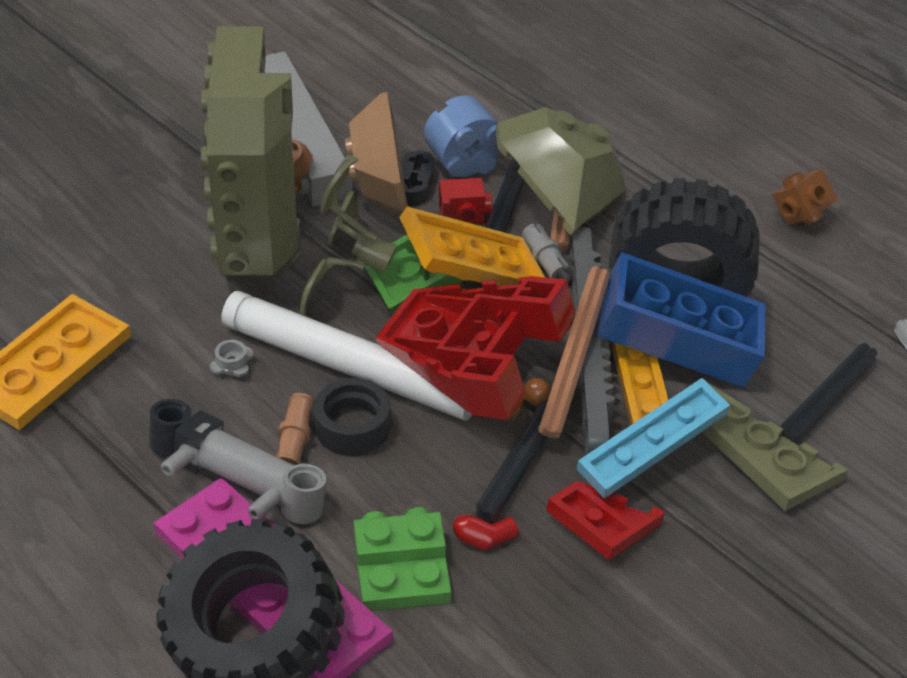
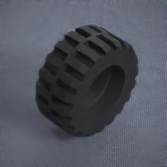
M674 178L673 183L665 184L664 180L654 183L649 191L646 188L641 189L633 195L632 200H628L621 207L613 229L609 268L612 270L621 252L748 297L754 289L759 268L760 235L759 228L756 226V218L753 212L746 208V203L735 194L731 197L729 190L718 184L716 187L709 186L707 180L696 179V182H685V178ZM683 242L702 246L711 251L713 255L697 261H679L662 255L656 249L663 245Z
M252 519L251 524L246 526L242 520L227 523V529L221 532L214 528L203 535L205 540L197 546L191 543L182 552L184 559L180 564L175 562L172 564L166 574L170 583L168 586L162 585L157 601L163 609H158L156 620L157 627L162 632L160 640L165 651L187 678H309L316 670L323 673L331 662L327 657V653L329 650L336 651L342 638L336 627L344 625L345 610L340 604L343 597L340 587L322 555L303 533H295L291 526L281 522L275 523L272 527L268 519ZM265 583L288 587L285 608L276 623L265 633L255 639L242 643H224L216 640V628L219 617L225 606L238 593L249 587Z

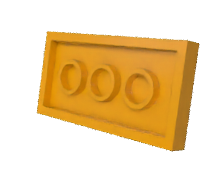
M408 206L399 217L406 230L407 237L420 259V264L431 273H442L455 276L463 281L471 280L479 283L496 280L498 286L519 284V277H545L523 237Z
M71 294L0 351V419L21 430L131 337L130 325Z

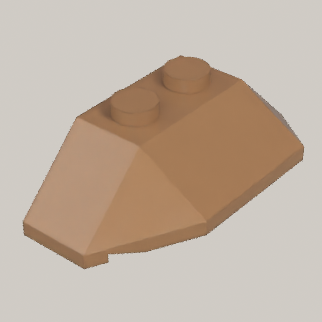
M384 92L380 93L349 122L351 137L345 138V145L348 155L359 159V161L350 166L349 174L351 181H358L362 195L392 217L403 213L408 203L395 118L388 93Z

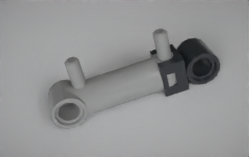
M177 399L160 400L150 408L149 446L156 454L169 457L161 464V469L165 475L173 476L182 468L198 474L205 468L261 496L248 507V514L252 519H262L276 505L281 506V512L286 519L297 524L313 523L322 516L326 475L317 466L290 464L223 431L224 421L202 410H199L191 417L192 410L183 401Z

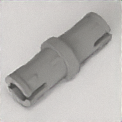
M538 223L536 227L534 224L528 225L523 230L522 237L531 249L532 255L539 267L546 271L549 278L566 279L568 282L573 276V270L562 257V250L558 243L548 237L542 225Z

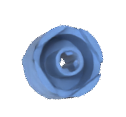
M463 95L451 98L445 102L447 104L446 108L440 113L435 110L426 122L424 139L428 147L453 177H467L479 172L481 174L491 172L495 168L496 158L500 154V150L497 148L495 131L498 121L473 96Z

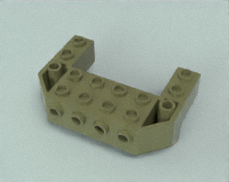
M217 26L215 42H208L209 65H205L204 71L206 89L201 90L202 113H207V121H205L204 139L207 146L201 147L202 170H208L209 177H205L204 196L205 201H211L212 207H208V230H214L215 236H211V259H217L219 275L225 277H278L301 257L300 219H297L292 143L293 97L291 73H265L264 26Z

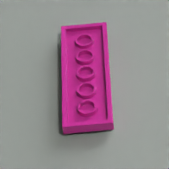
M221 477L153 523L155 534L183 560L184 555L182 552L191 543L197 546L205 540L203 535L214 528L221 532L227 529V523L242 520L245 526L250 525L252 518L248 514V507L252 504ZM268 519L269 523L273 527L274 524ZM337 580L336 582L340 587L343 597L340 604L345 610L344 625L336 627L342 638L336 651H328L327 657L331 662L323 673L316 670L309 678H346L393 642V630ZM273 583L255 585L238 593L229 601V604L260 634H263L281 616L287 602L288 587Z

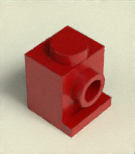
M482 178L439 180V214L471 224H484L485 214H490L492 211L491 193L484 192Z

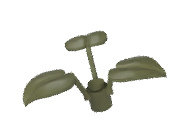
M348 155L341 162L334 176L329 181L322 198L320 214L325 216L330 208L338 215L332 225L327 246L331 248L338 235L343 231L357 240L351 253L357 256V260L332 257L322 258L303 289L300 304V315L306 316L307 303L314 290L332 266H350L363 270L364 266L367 265L385 273L397 248L396 245L369 232L355 220L359 217L354 191L350 190L341 207L338 206V192L348 175L350 166L359 161L358 158ZM348 224L351 225V226H352L354 229H356L358 232H356L355 230L351 229V228L348 227L347 225H348Z

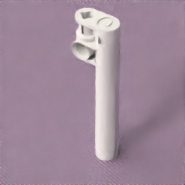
M234 291L225 302L221 314V321L225 327L240 331L245 335L354 378L371 381L382 389L463 421H467L472 416L376 343L262 299L252 297L241 291Z

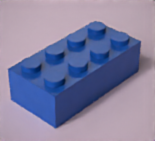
M621 252L610 272L611 276L601 305L597 336L744 388L765 357L766 304Z

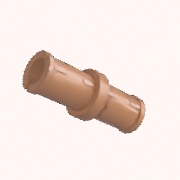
M294 393L292 397H289L285 420L280 423L277 432L280 441L276 457L293 465L300 464L304 445L308 443L311 436L309 422L315 401L310 395L305 393Z

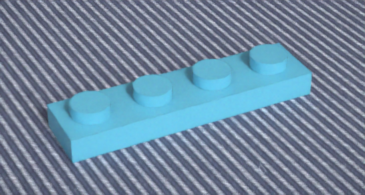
M701 378L578 460L577 471L603 498H606L726 416L730 404Z

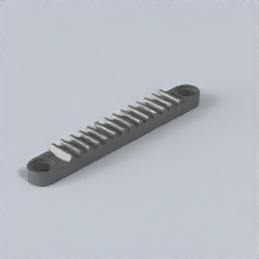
M579 227L573 235H570V267L573 270L571 280L575 312L577 311L591 268L594 266L602 268L600 263L601 254L594 252L592 248L590 228ZM600 311L579 376L585 456L609 440V428L611 427L614 408L613 385L611 384L612 373H610L611 361H609L610 350H608L609 340L597 336Z

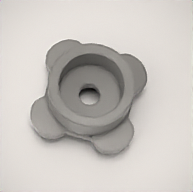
M238 340L223 341L215 348V361L210 364V370L216 375L224 373L228 376H245L249 372L247 364L248 360L253 358V350Z

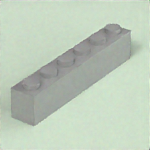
M286 52L266 55L265 73H291L293 97L292 139L306 145L313 155L311 169L306 177L301 180V190L299 192L301 195L306 194L312 207L319 206L329 181L345 157ZM349 172L338 192V201L345 199L349 191L352 190Z

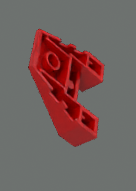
M528 276L519 277V284L498 286L496 280L483 281V288L462 290L461 284L419 288L411 291L375 338L381 347L471 415L508 420L526 394L514 353L525 338L561 342L571 327L576 312L566 279Z

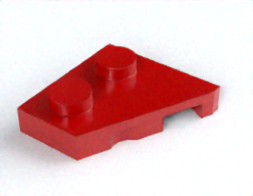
M579 481L574 482L550 497L546 507V511L608 560L662 525L665 515L663 510L656 507L652 508L650 514L626 506L628 498L614 493L603 498L593 486Z

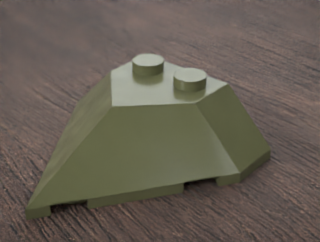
M544 107L498 122L495 127L497 148L505 157H513L518 162L520 168L517 172L550 211L556 210L557 214L566 220L563 227L570 235H573L583 223L587 224L615 198H620L626 191L623 172L610 134L599 124H588L574 118L566 111H555Z

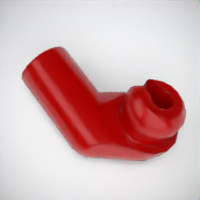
M464 514L458 516L452 525L453 532L459 540L482 551L489 550L519 536L518 526L512 517H507L494 524H490L473 515Z

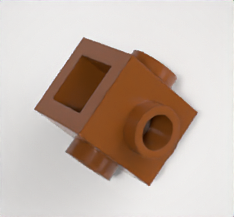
M823 168L802 174L801 171L791 174L782 180L784 186L772 194L787 225L803 222L804 226L812 224L824 216L823 210L838 200Z

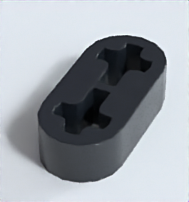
M416 150L406 154L402 162L408 206L421 205L426 201L434 178V157L426 151Z

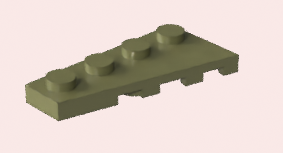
M708 383L730 404V408L726 416L702 431V433L783 510L786 511L844 482L848 473L847 468L837 462L830 466L817 457L818 450L805 442L800 446L782 436L783 429L771 421L767 423L756 420L750 416V408Z

